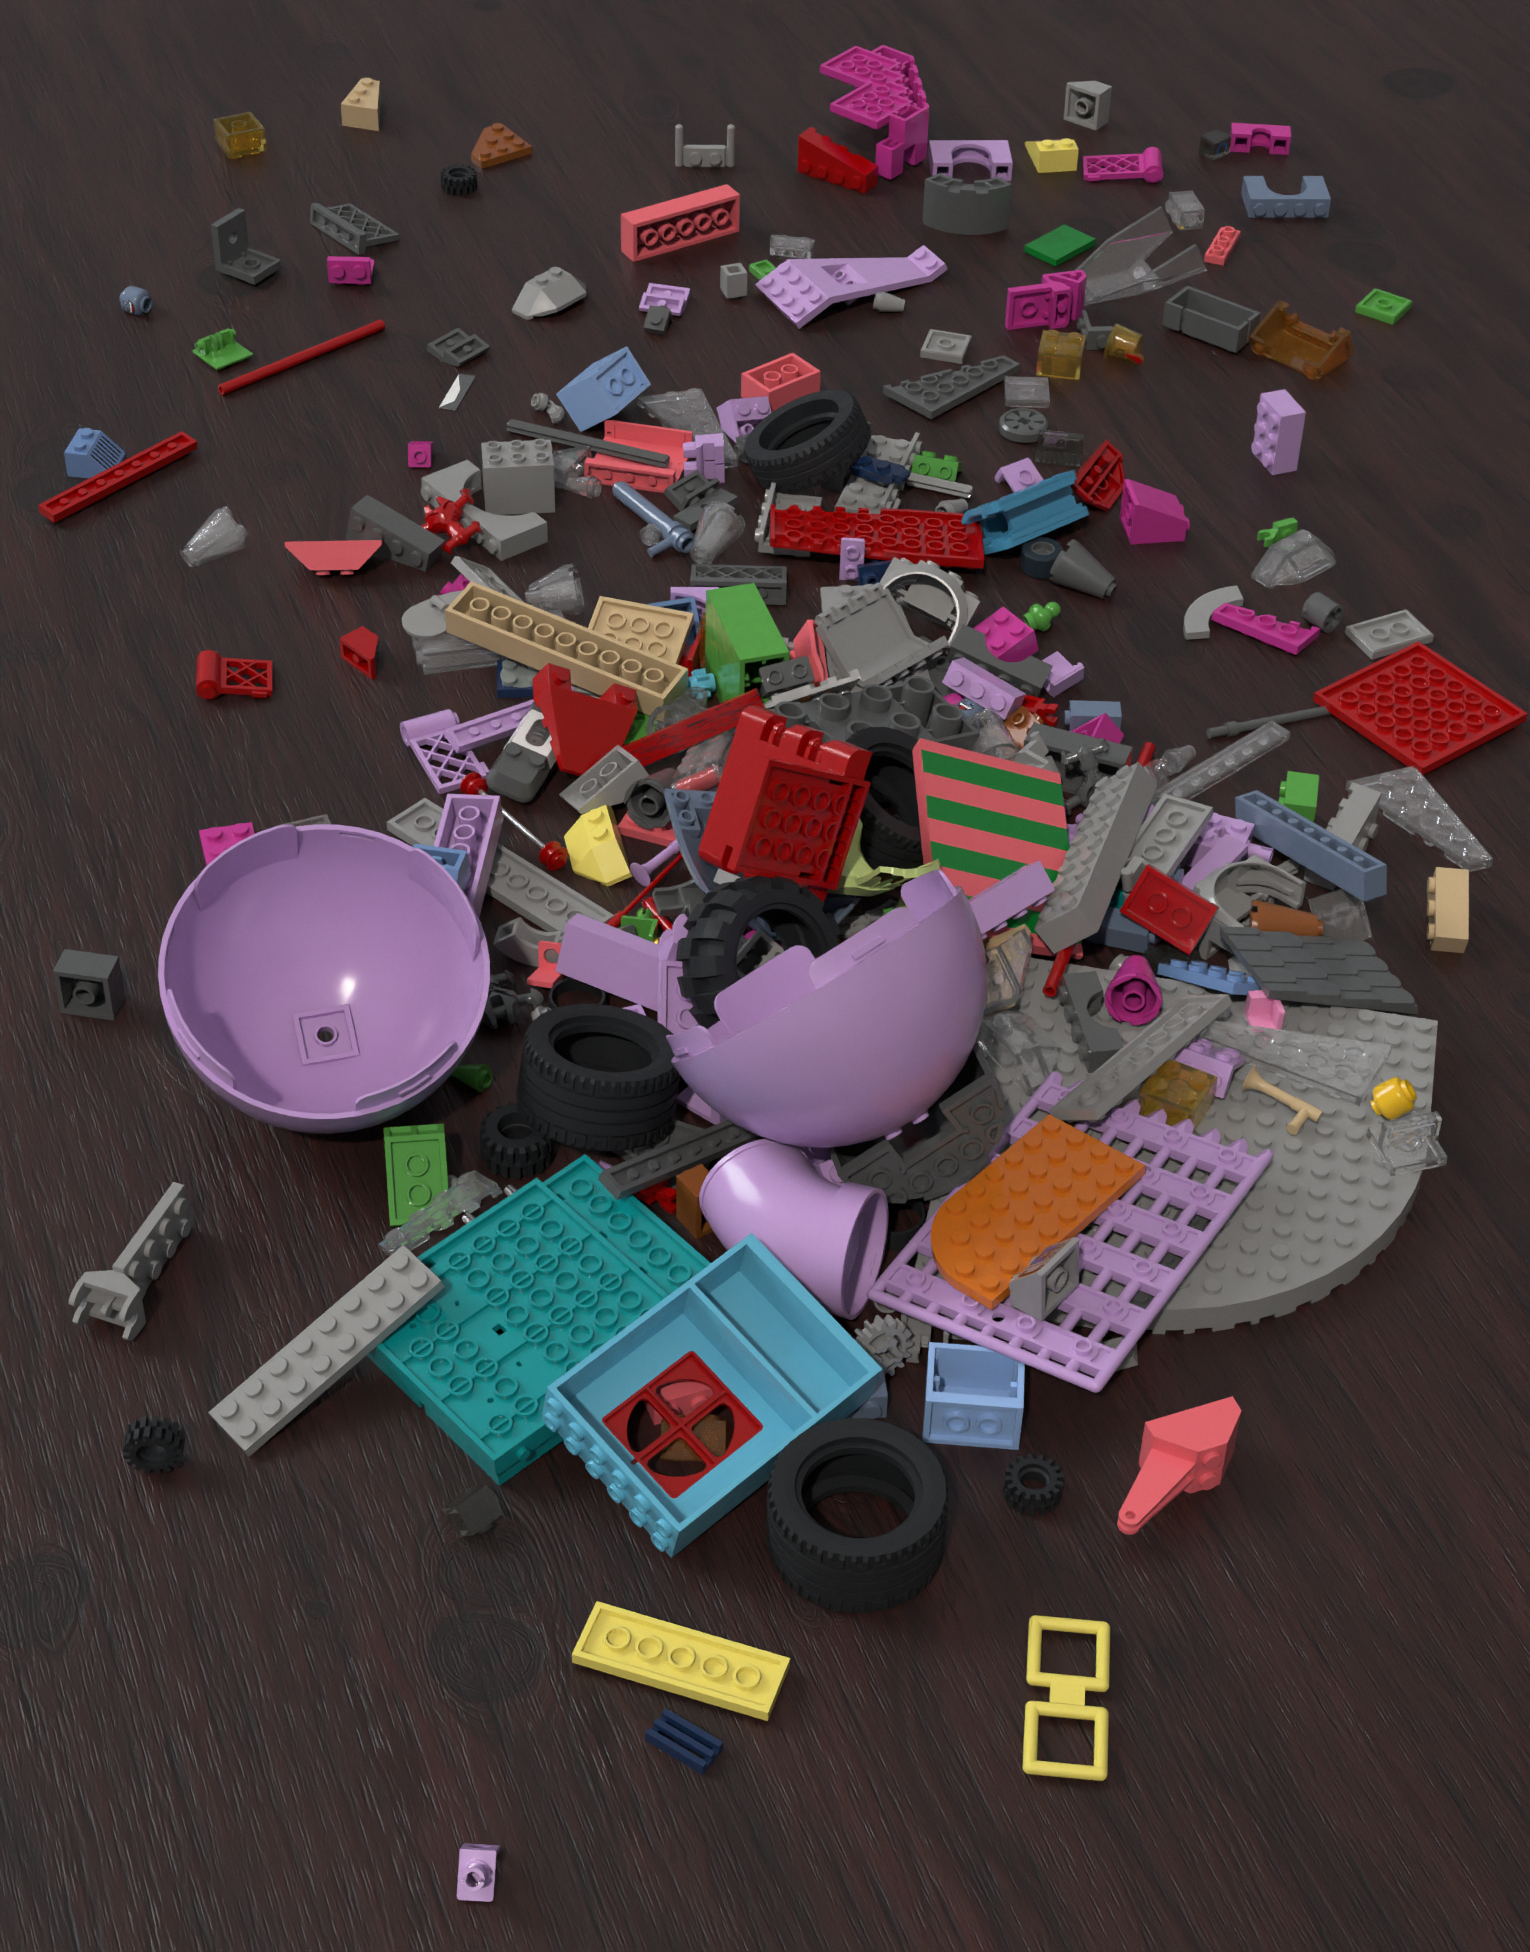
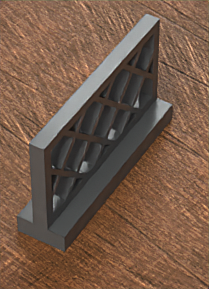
M319 203L311 204L310 224L358 255L365 254L367 246L399 240L397 232L351 203L328 208Z
M692 564L690 587L724 588L755 583L765 605H786L787 567Z

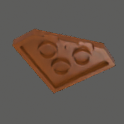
M494 123L482 131L471 153V161L483 169L532 154V146L502 123Z

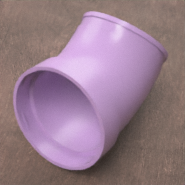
M768 1138L756 1140L738 1147L723 1157L710 1170L700 1190L699 1205L711 1229L727 1251L752 1233L830 1315L853 1320L862 1312L869 1300L867 1292L878 1278L887 1239L888 1203L882 1189L854 1182H846L842 1186L833 1183L815 1170L800 1146L780 1143Z

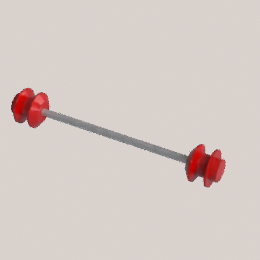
M478 772L469 773L462 779L460 790L463 794L488 795L486 793L489 787L486 784V779L482 778ZM502 808L503 815L541 848L539 861L542 864L546 865L551 871L560 869L566 864L568 851L561 847L560 843L551 841L546 845L543 844Z

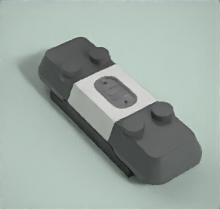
M534 701L486 778V784L490 789L522 803L530 802L535 796L540 794L558 764L550 745L552 740L548 728L544 729L542 723L544 716L541 708L536 707Z

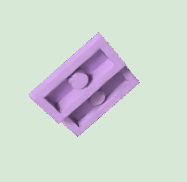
M649 283L647 292L643 293L639 311L648 312L650 305H663L670 308L672 315L681 316L691 295L690 288Z

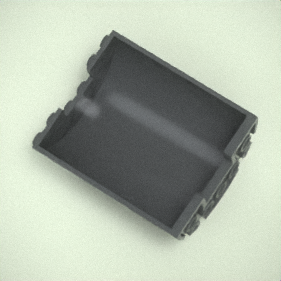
M977 1040L954 1082L927 1109L929 1114L927 1118L914 1125L910 1121L901 1127L902 1132L890 1140H886L883 1135L870 1141L849 1146L828 1147L837 1174L844 1183L854 1182L880 1188L886 1195L887 1203H906L909 1199L922 1197L926 1201L949 1193L956 1187H960L985 1166L990 1159L988 1155L994 1145L1000 1142L1003 1134L1005 1104L1000 1088Z

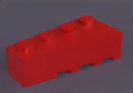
M813 127L808 128L798 136L797 172L864 194L878 184V166L859 154H852L848 151L847 147L835 144L831 141L832 138L818 134L817 130Z

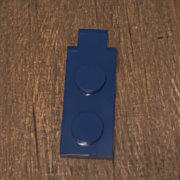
M870 456L861 457L850 467L851 474L854 476L886 484H892L893 482L901 484L910 477L909 470L903 465L887 460L875 459Z

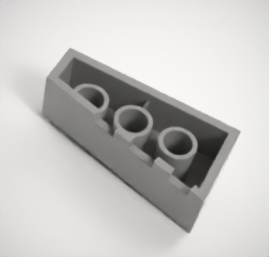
M1352 782L1348 789V800L1342 799L1336 817L1331 818L1326 830L1365 852L1369 839H1374L1378 832L1379 825L1376 824L1382 792ZM1306 867L1305 881L1332 891L1337 885L1327 881Z

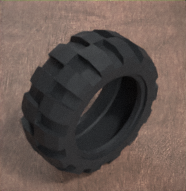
M752 876L737 878L734 882L722 883L706 894L702 899L704 903L695 906L684 924V927L689 931L686 938H681L678 941L676 961H682L683 976L677 977L681 995L684 998H690L693 1007L689 1012L700 1026L708 1029L720 1021L714 1008L715 998L721 991L740 980L737 971V949L745 928L756 916L766 921L773 928L782 943L784 951L796 945L804 946L811 951L815 959L838 945L837 936L841 934L839 926L833 915L823 913L822 908L825 903L806 887H799V884L792 879L775 876L774 878Z

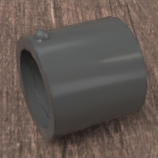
M1315 592L1304 603L1301 615L1304 620L1315 627L1321 628L1320 630L1325 633H1330L1342 621L1344 607L1321 592Z

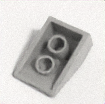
M617 745L559 795L576 811L584 814L604 805L612 806L623 803L629 787L634 782L649 776V774L638 759Z

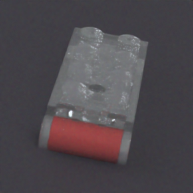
M736 728L692 745L686 751L687 754L682 758L681 764L677 767V771L672 778L671 789L710 791L717 788Z

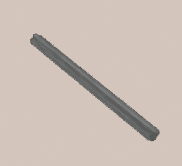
M510 419L506 425L507 431L515 434L551 440V442L571 447L587 446L588 451L661 468H667L670 464L669 455L514 419Z

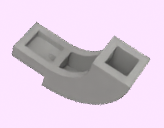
M519 917L498 927L493 945L515 961L539 967L538 942L541 940L562 943L565 928L556 932L539 931L530 927ZM547 949L545 951L547 960L553 963L558 962L559 954L557 951Z

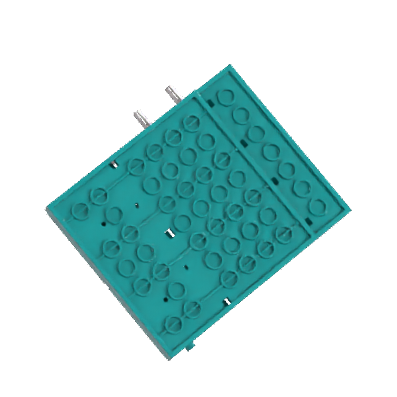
M586 1154L544 1182L535 1178L519 1190L512 1185H508V1188L504 1189L505 1194L508 1195L507 1198L477 1218L470 1213H466L467 1217L465 1215L462 1217L463 1222L466 1224L465 1226L418 1256L417 1258L442 1281L445 1287L367 1354L420 1408L424 1405L426 1414L499 1486L564 1440L557 1431H551L545 1425L542 1418L547 1387L711 1264L632 1194L617 1200L598 1180L603 1169ZM499 1329L504 1332L500 1336L496 1333Z

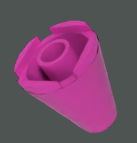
M1133 955L1124 960L1105 992L1107 1010L1119 1022L1121 1020L1131 1022L1130 1025L1148 1023L1157 1016L1162 1005V992L1148 960L1139 955Z

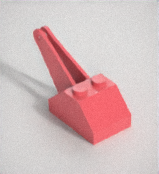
M1233 1396L1145 1422L1138 1463L1141 1470L1119 1511L1117 1526L1122 1533L1128 1535L1137 1533L1182 1491L1194 1493L1201 1490H1210L1220 1485L1234 1453L1242 1411Z

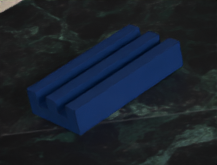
M666 1708L662 1712V1717L654 1721L653 1728H649L645 1732V1741L702 1775L723 1751V1742ZM661 1731L677 1740L678 1744L661 1735ZM686 1749H692L693 1751L705 1757V1759H701L700 1757L696 1756L695 1754L691 1753Z

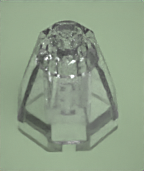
M574 564L563 565L530 584L529 591H525L527 604L550 613L566 615L584 614V609L580 607L584 606L580 578H575L573 574L578 573L577 567Z

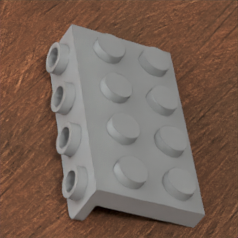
M771 483L770 490L766 489L765 502L762 503L758 528L755 530V542L759 543L758 552L771 553L773 555L783 554L796 557H810V551L770 547V507L773 504L775 509L785 510L790 508V505H798L802 511H810L813 509V506H822V497L776 493V483Z

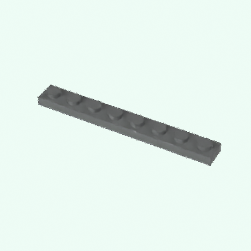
M726 1120L605 1169L601 1172L598 1180L619 1200L679 1175L685 1170L727 1155L742 1145L765 1139V1137L758 1136Z

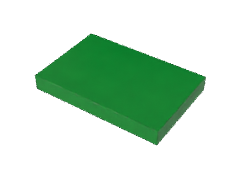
M1064 224L1026 244L1024 252L1056 267L1095 246L1096 239Z

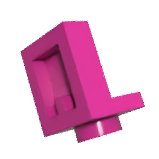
M411 441L408 443L409 467H431V453L434 451L433 441Z

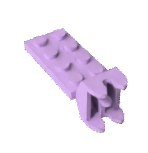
M680 914L676 918L672 930H665L658 943V959L660 960L658 963V1022L673 1034L699 1025L689 1012L693 1004L690 998L682 997L677 977L683 976L682 961H676L678 941L681 938H686L689 931L684 927L688 919L685 914Z

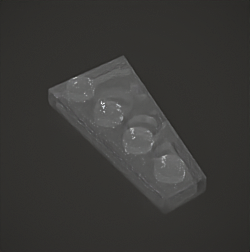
M475 1170L461 1175L457 1179V1183L450 1189L438 1193L433 1198L431 1204L424 1209L415 1211L409 1217L408 1222L400 1228H395L388 1232L385 1239L379 1243V1246L389 1257L403 1245L409 1251H412L430 1239L429 1233L431 1231L445 1230L454 1224L453 1220L456 1215L467 1210L469 1213H472L481 1207L478 1203L480 1200L490 1194L495 1198L503 1192L497 1183Z

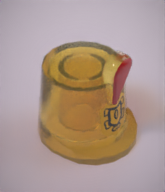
M1115 324L1107 340L1104 358L1111 359L1113 357L1142 364L1145 358L1140 354L1144 335L1120 324Z

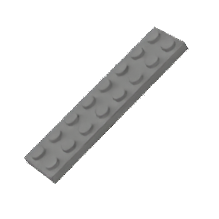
M1229 994L1184 995L1049 1109L1050 1114L1059 1120H1066L1067 1122L1088 1120L1092 1123L1102 1120L1106 1116L1105 1113L1112 1107L1121 1104L1127 1094L1138 1089L1141 1082L1147 1077L1154 1075L1163 1063L1172 1060L1177 1051L1188 1046L1190 1040L1197 1034L1204 1032L1213 1020L1220 1018L1223 1012L1232 1005Z
M404 1245L401 1246L208 1412L209 1415L250 1457L445 1286Z

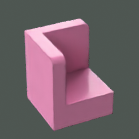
M1262 990L1248 991L1244 1014L1252 1034L1281 1033L1285 1010L1279 999H1269Z

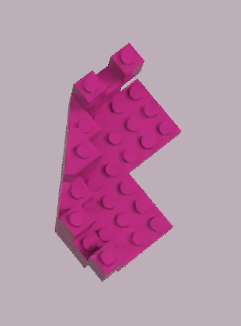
M881 45L872 51L854 46L820 65V73L827 75L829 78L843 81L844 84L854 86L852 92L830 103V111L838 114L840 117H846L856 123L867 125L871 129H880L889 123L888 138L876 144L875 164L878 166V175L891 180L903 173V161L909 165H916L926 159L929 104L926 102L925 91L922 89L923 85L918 76L919 72L914 64V56L885 45Z

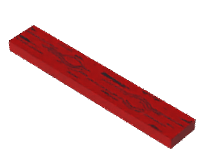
M757 688L626 744L622 748L638 759L644 767L736 727L741 713L748 706L754 705L765 709L766 707Z

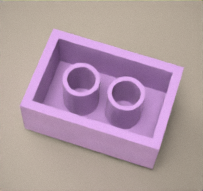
M1285 389L1261 393L1260 401L1257 405L1258 415L1257 422L1254 425L1255 435L1254 442L1251 445L1252 453L1272 475L1297 471L1306 412Z

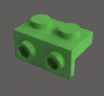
M923 451L922 455L914 454L911 473L956 482L957 473L962 472L964 462L957 461L958 457L945 455L944 459L937 458L934 452Z

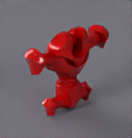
M469 488L460 490L461 497L455 503L439 496L436 500L440 506L432 510L429 505L424 507L426 523L421 525V527L431 531L433 534L447 533V536L451 538L448 542L444 543L443 552L452 554V550L458 545H466L472 535L482 532L478 521H472V524L466 529L459 523L463 514L462 508L467 503L474 504Z

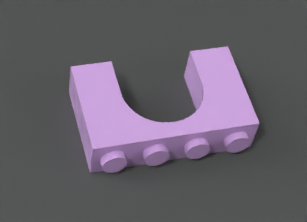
M929 140L928 160L931 177L941 173L952 178L954 165L963 162H974L986 166L990 171L991 178L998 176L1005 181H1011L1013 162L1008 140Z

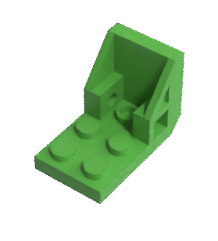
M444 1123L384 1128L390 1228L450 1224Z

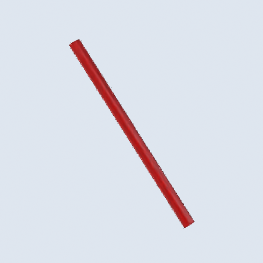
M381 319L222 383L218 385V391L221 395L233 392L385 329V324Z

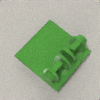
M229 328L199 339L195 343L196 349L192 350L195 355L216 370L224 369L231 364L242 362L246 358L253 356V353L234 340L236 332L234 329Z

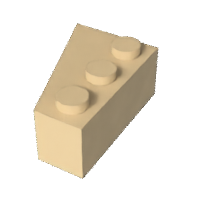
M361 78L341 103L342 126L379 131L381 110L380 81L371 78Z
M1436 867L1433 877L1428 878L1427 916L1429 917L1426 938L1430 940L1431 950L1455 953H1464L1469 940V870Z

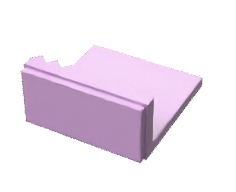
M1029 458L1001 467L994 477L997 483L1006 480L1013 492L1025 489L1043 480Z
M1058 651L1042 660L1053 666L1043 688L1053 697L1084 679L1083 664L1078 662L1077 665L1072 666Z

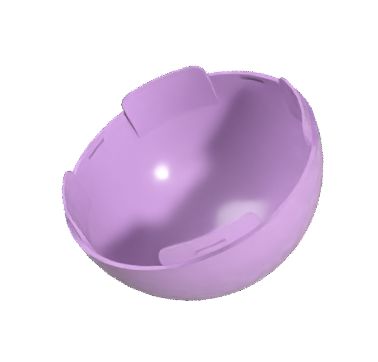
M285 824L258 832L234 844L211 861L189 885L175 906L162 938L158 980L160 997L167 1023L177 1046L195 1073L219 1097L239 1111L275 1127L313 1134H335L357 1131L392 1120L428 1098L450 1077L472 1045L480 1027L488 998L490 959L486 937L473 905L445 868L425 851L414 848L385 834L359 827L330 824L304 826ZM328 1031L333 1034L334 1038L329 1042H323L318 1039V1035L321 1032Z
M941 869L928 872L908 881L902 886L901 897L907 908L898 907L891 910L815 959L808 948L799 945L782 952L716 996L714 1008L720 1021L708 1029L698 1025L683 1032L666 1036L675 1055L671 1060L672 1064L690 1088L718 1114L747 1131L780 1143L801 1147L826 1148L849 1146L870 1141L883 1135L886 1140H890L902 1132L901 1127L910 1121L913 1125L921 1122L929 1116L927 1109L949 1088L965 1065L976 1042L983 1019L987 986L985 949L973 908L962 887H954Z

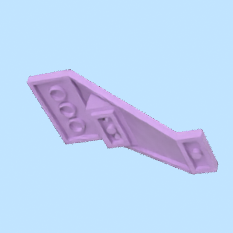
M923 245L910 256L899 258L787 259L757 282L755 286L766 299L800 329L832 303L844 301L847 305H850L859 297L873 295L876 292H887L932 282L948 268L941 259Z

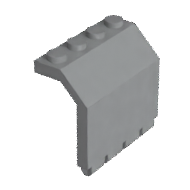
M880 583L868 587L864 591L857 593L815 617L818 625L815 629L841 675L847 678L850 674L849 671L858 669L861 679L857 684L861 687L870 684L885 687L893 682L891 677L895 676L898 680L910 673L908 667L911 666L913 670L926 663L924 658L928 657L931 661L943 654L941 648L949 644L945 636L932 643L916 637L889 589L884 590Z

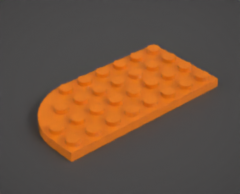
M1048 1114L939 1208L931 1227V1253L936 1268L941 1276L956 1290L993 1310L1010 1295L1009 1284L1015 1274H1020L1029 1265L1031 1259L1042 1253L1048 1246L1073 1238L1145 1175L1146 1165Z

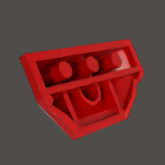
M1107 439L1080 467L1076 473L1077 480H1074L1075 483L1070 485L1073 492L1071 495H1074V498L1079 502L1106 512L1123 491L1125 479L1122 464L1123 454Z

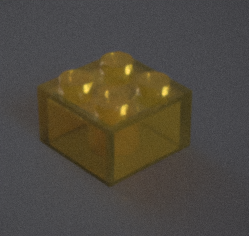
M252 112L213 119L215 140L229 158H239L241 155L258 154L260 151L266 150L265 128Z
M1043 330L1038 351L1036 375L1079 380L1084 358L1086 335L1077 332L1064 333L1057 330Z
M1175 1060L1165 1062L1157 1069L1154 1075L1149 1077L1139 1092L1138 1102L1141 1106L1139 1115L1146 1117L1156 1110L1163 1109L1167 1114L1166 1125L1174 1126L1180 1121L1189 1118L1193 1122L1194 1133L1214 1103L1218 1077Z

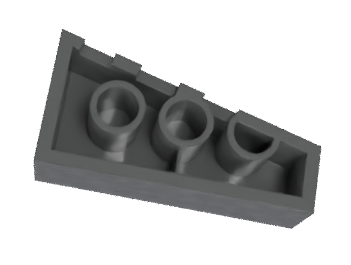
M366 495L351 508L345 541L383 540V545L374 554L424 572L442 558L445 540L371 496Z

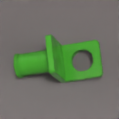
M644 908L639 909L636 917L622 916L621 927L628 924L633 925L636 936L651 942L658 937V919H653L654 915L650 909L646 908L645 914H643Z

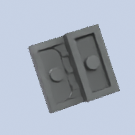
M456 328L429 343L426 351L445 363L461 366L488 351L490 346L476 334L469 337L460 328Z

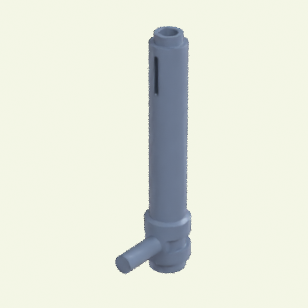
M618 481L613 485L614 497L663 536V541L647 549L650 557L661 553L671 546L678 552L688 553L694 548L696 543L694 534L680 522L673 521L628 483Z

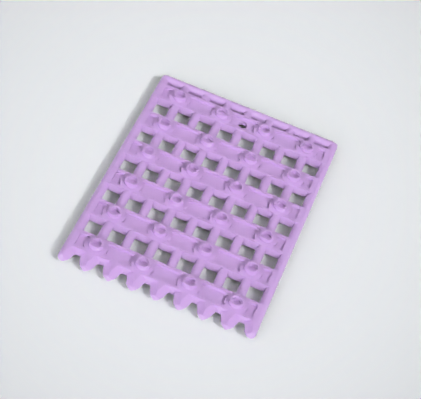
M1057 1071L1051 1072L1003 1129L1000 1142L994 1145L988 1155L989 1161L977 1174L1001 1155L999 1153L1007 1143L1014 1144L1039 1123L1028 1119L1036 1108L1050 1113L1049 1109L1084 1080L1078 1081L1066 1088L1060 1086L1062 1075ZM1133 1099L1120 1107H1112L1100 1121L1092 1123L1088 1120L1075 1121L1077 1124L1074 1127L1084 1133L1088 1128L1103 1132L1098 1140L1107 1145H1110L1115 1137L1129 1142L1130 1144L1122 1153L1135 1159L1134 1157L1142 1147L1156 1152V1155L1149 1164L1137 1160L1146 1165L1145 1175L1128 1189L1121 1200L1117 1199L1092 1221V1223L1100 1225L1092 1237L1081 1233L1075 1236V1238L1079 1239V1273L1084 1268L1097 1273L1098 1276L1089 1287L1079 1283L1056 1307L1068 1313L1059 1326L1044 1320L1041 1322L1015 1309V1307L1010 1305V1295L1003 1304L1000 1303L991 1310L956 1290L947 1281L933 1276L938 1270L931 1253V1227L934 1217L943 1203L970 1180L950 1192L867 1292V1297L893 1310L1086 1390L1098 1393L1109 1381L1271 1162L1274 1153L1270 1149H1265L1255 1156L1248 1155V1144L1244 1138L1238 1139L1228 1146L1219 1144L1221 1135L1217 1128L1211 1129L1201 1136H1196L1192 1134L1194 1125L1189 1118L1180 1121L1174 1126L1166 1125L1167 1114L1163 1109L1156 1110L1146 1117L1139 1115L1140 1103L1137 1099ZM1169 1157L1184 1163L1176 1174L1161 1169ZM1196 1167L1211 1173L1204 1184L1188 1179ZM1223 1177L1239 1183L1231 1194L1215 1189ZM1141 1193L1156 1199L1148 1210L1132 1205ZM1168 1204L1184 1209L1176 1221L1160 1216ZM1196 1214L1211 1220L1203 1232L1187 1226ZM1112 1230L1128 1236L1119 1248L1104 1243V1240ZM1139 1241L1155 1247L1147 1259L1131 1253ZM916 1252L931 1258L922 1270L906 1265ZM1167 1252L1183 1257L1175 1270L1159 1264ZM1110 1279L1126 1285L1117 1298L1101 1292ZM884 1290L887 1291V1292H890V1293H892V1294H895V1295H897V1296H899V1297L897 1298V1297H895V1296H893V1295H890V1294H888V1293H885ZM1139 1290L1155 1296L1146 1309L1130 1303ZM911 1301L926 1307V1309L912 1304ZM938 1313H941V1314H943V1315H946V1316H948V1317H951V1318H953V1320L948 1319V1318H946V1317H943V1316L939 1315ZM996 1317H1000L1004 1320L996 1322L993 1319ZM1080 1319L1096 1324L1087 1338L1071 1332ZM968 1324V1325H970V1326H972V1327H975V1328H977V1329H980L981 1332H980V1331H977V1330H975V1329H973V1328H970V1327H968V1326H965V1325ZM1108 1330L1125 1336L1116 1349L1099 1343ZM993 1336H997V1337L1002 1338V1339H1004V1340H1006V1341H1009V1343L1004 1342V1341H1002V1340H999V1339H997V1338H994ZM1021 1347L1026 1348V1349H1028V1350H1031V1351H1033V1352H1036V1353H1038V1354L1036 1355V1354H1033V1353H1031V1352H1028V1351H1026V1350H1024V1349H1021ZM1049 1359H1053V1360H1055V1361H1057V1362H1060V1363H1062V1364H1065L1066 1366H1062V1365H1060V1364H1057V1363H1055V1362H1053V1361H1050ZM1078 1370H1079V1371H1082V1372H1084V1373H1087V1374H1089V1375H1091V1376H1094V1378H1091V1377H1089V1376H1087V1375H1084V1374H1082V1373H1079Z

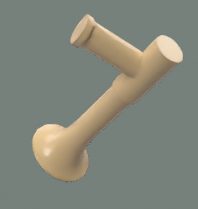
M1257 1065L1251 1069L1241 1091L1244 1092L1246 1089L1261 1091L1298 1112L1286 1126V1130L1290 1134L1296 1135L1307 1118L1316 1123L1320 1120L1323 1114L1322 1110L1264 1080L1257 1071Z

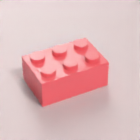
M790 353L741 373V397L768 396L772 413L797 398L819 392L821 371L796 354Z

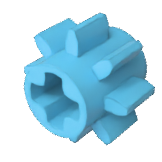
M705 668L693 670L691 672L692 676L688 677L687 689L689 695H696L697 700L711 697L710 692L716 690L714 675L712 673L706 674Z

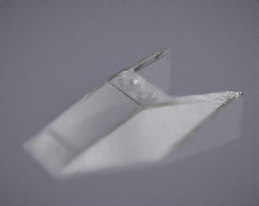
M1160 206L1108 238L1076 270H1083L1087 275L1084 305L1144 294L1204 272L1207 269L1196 244L1153 270L1147 265L1145 259L1172 233L1164 210Z

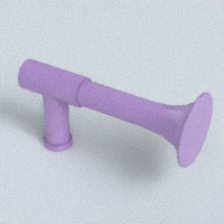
M677 840L670 843L667 848L647 863L642 865L632 863L630 865L632 875L641 885L648 886L651 883L650 875L674 854L680 852Z

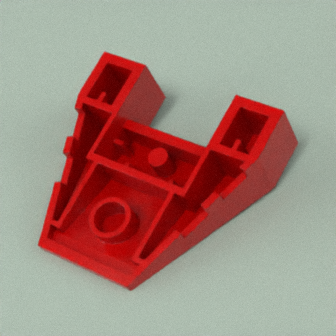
M547 663L532 679L534 702L536 707L541 708L544 716L542 723L544 729L548 728L552 738L550 745L560 771L581 776L617 745L623 746L638 711L635 689L614 683L599 699L572 691L570 669Z

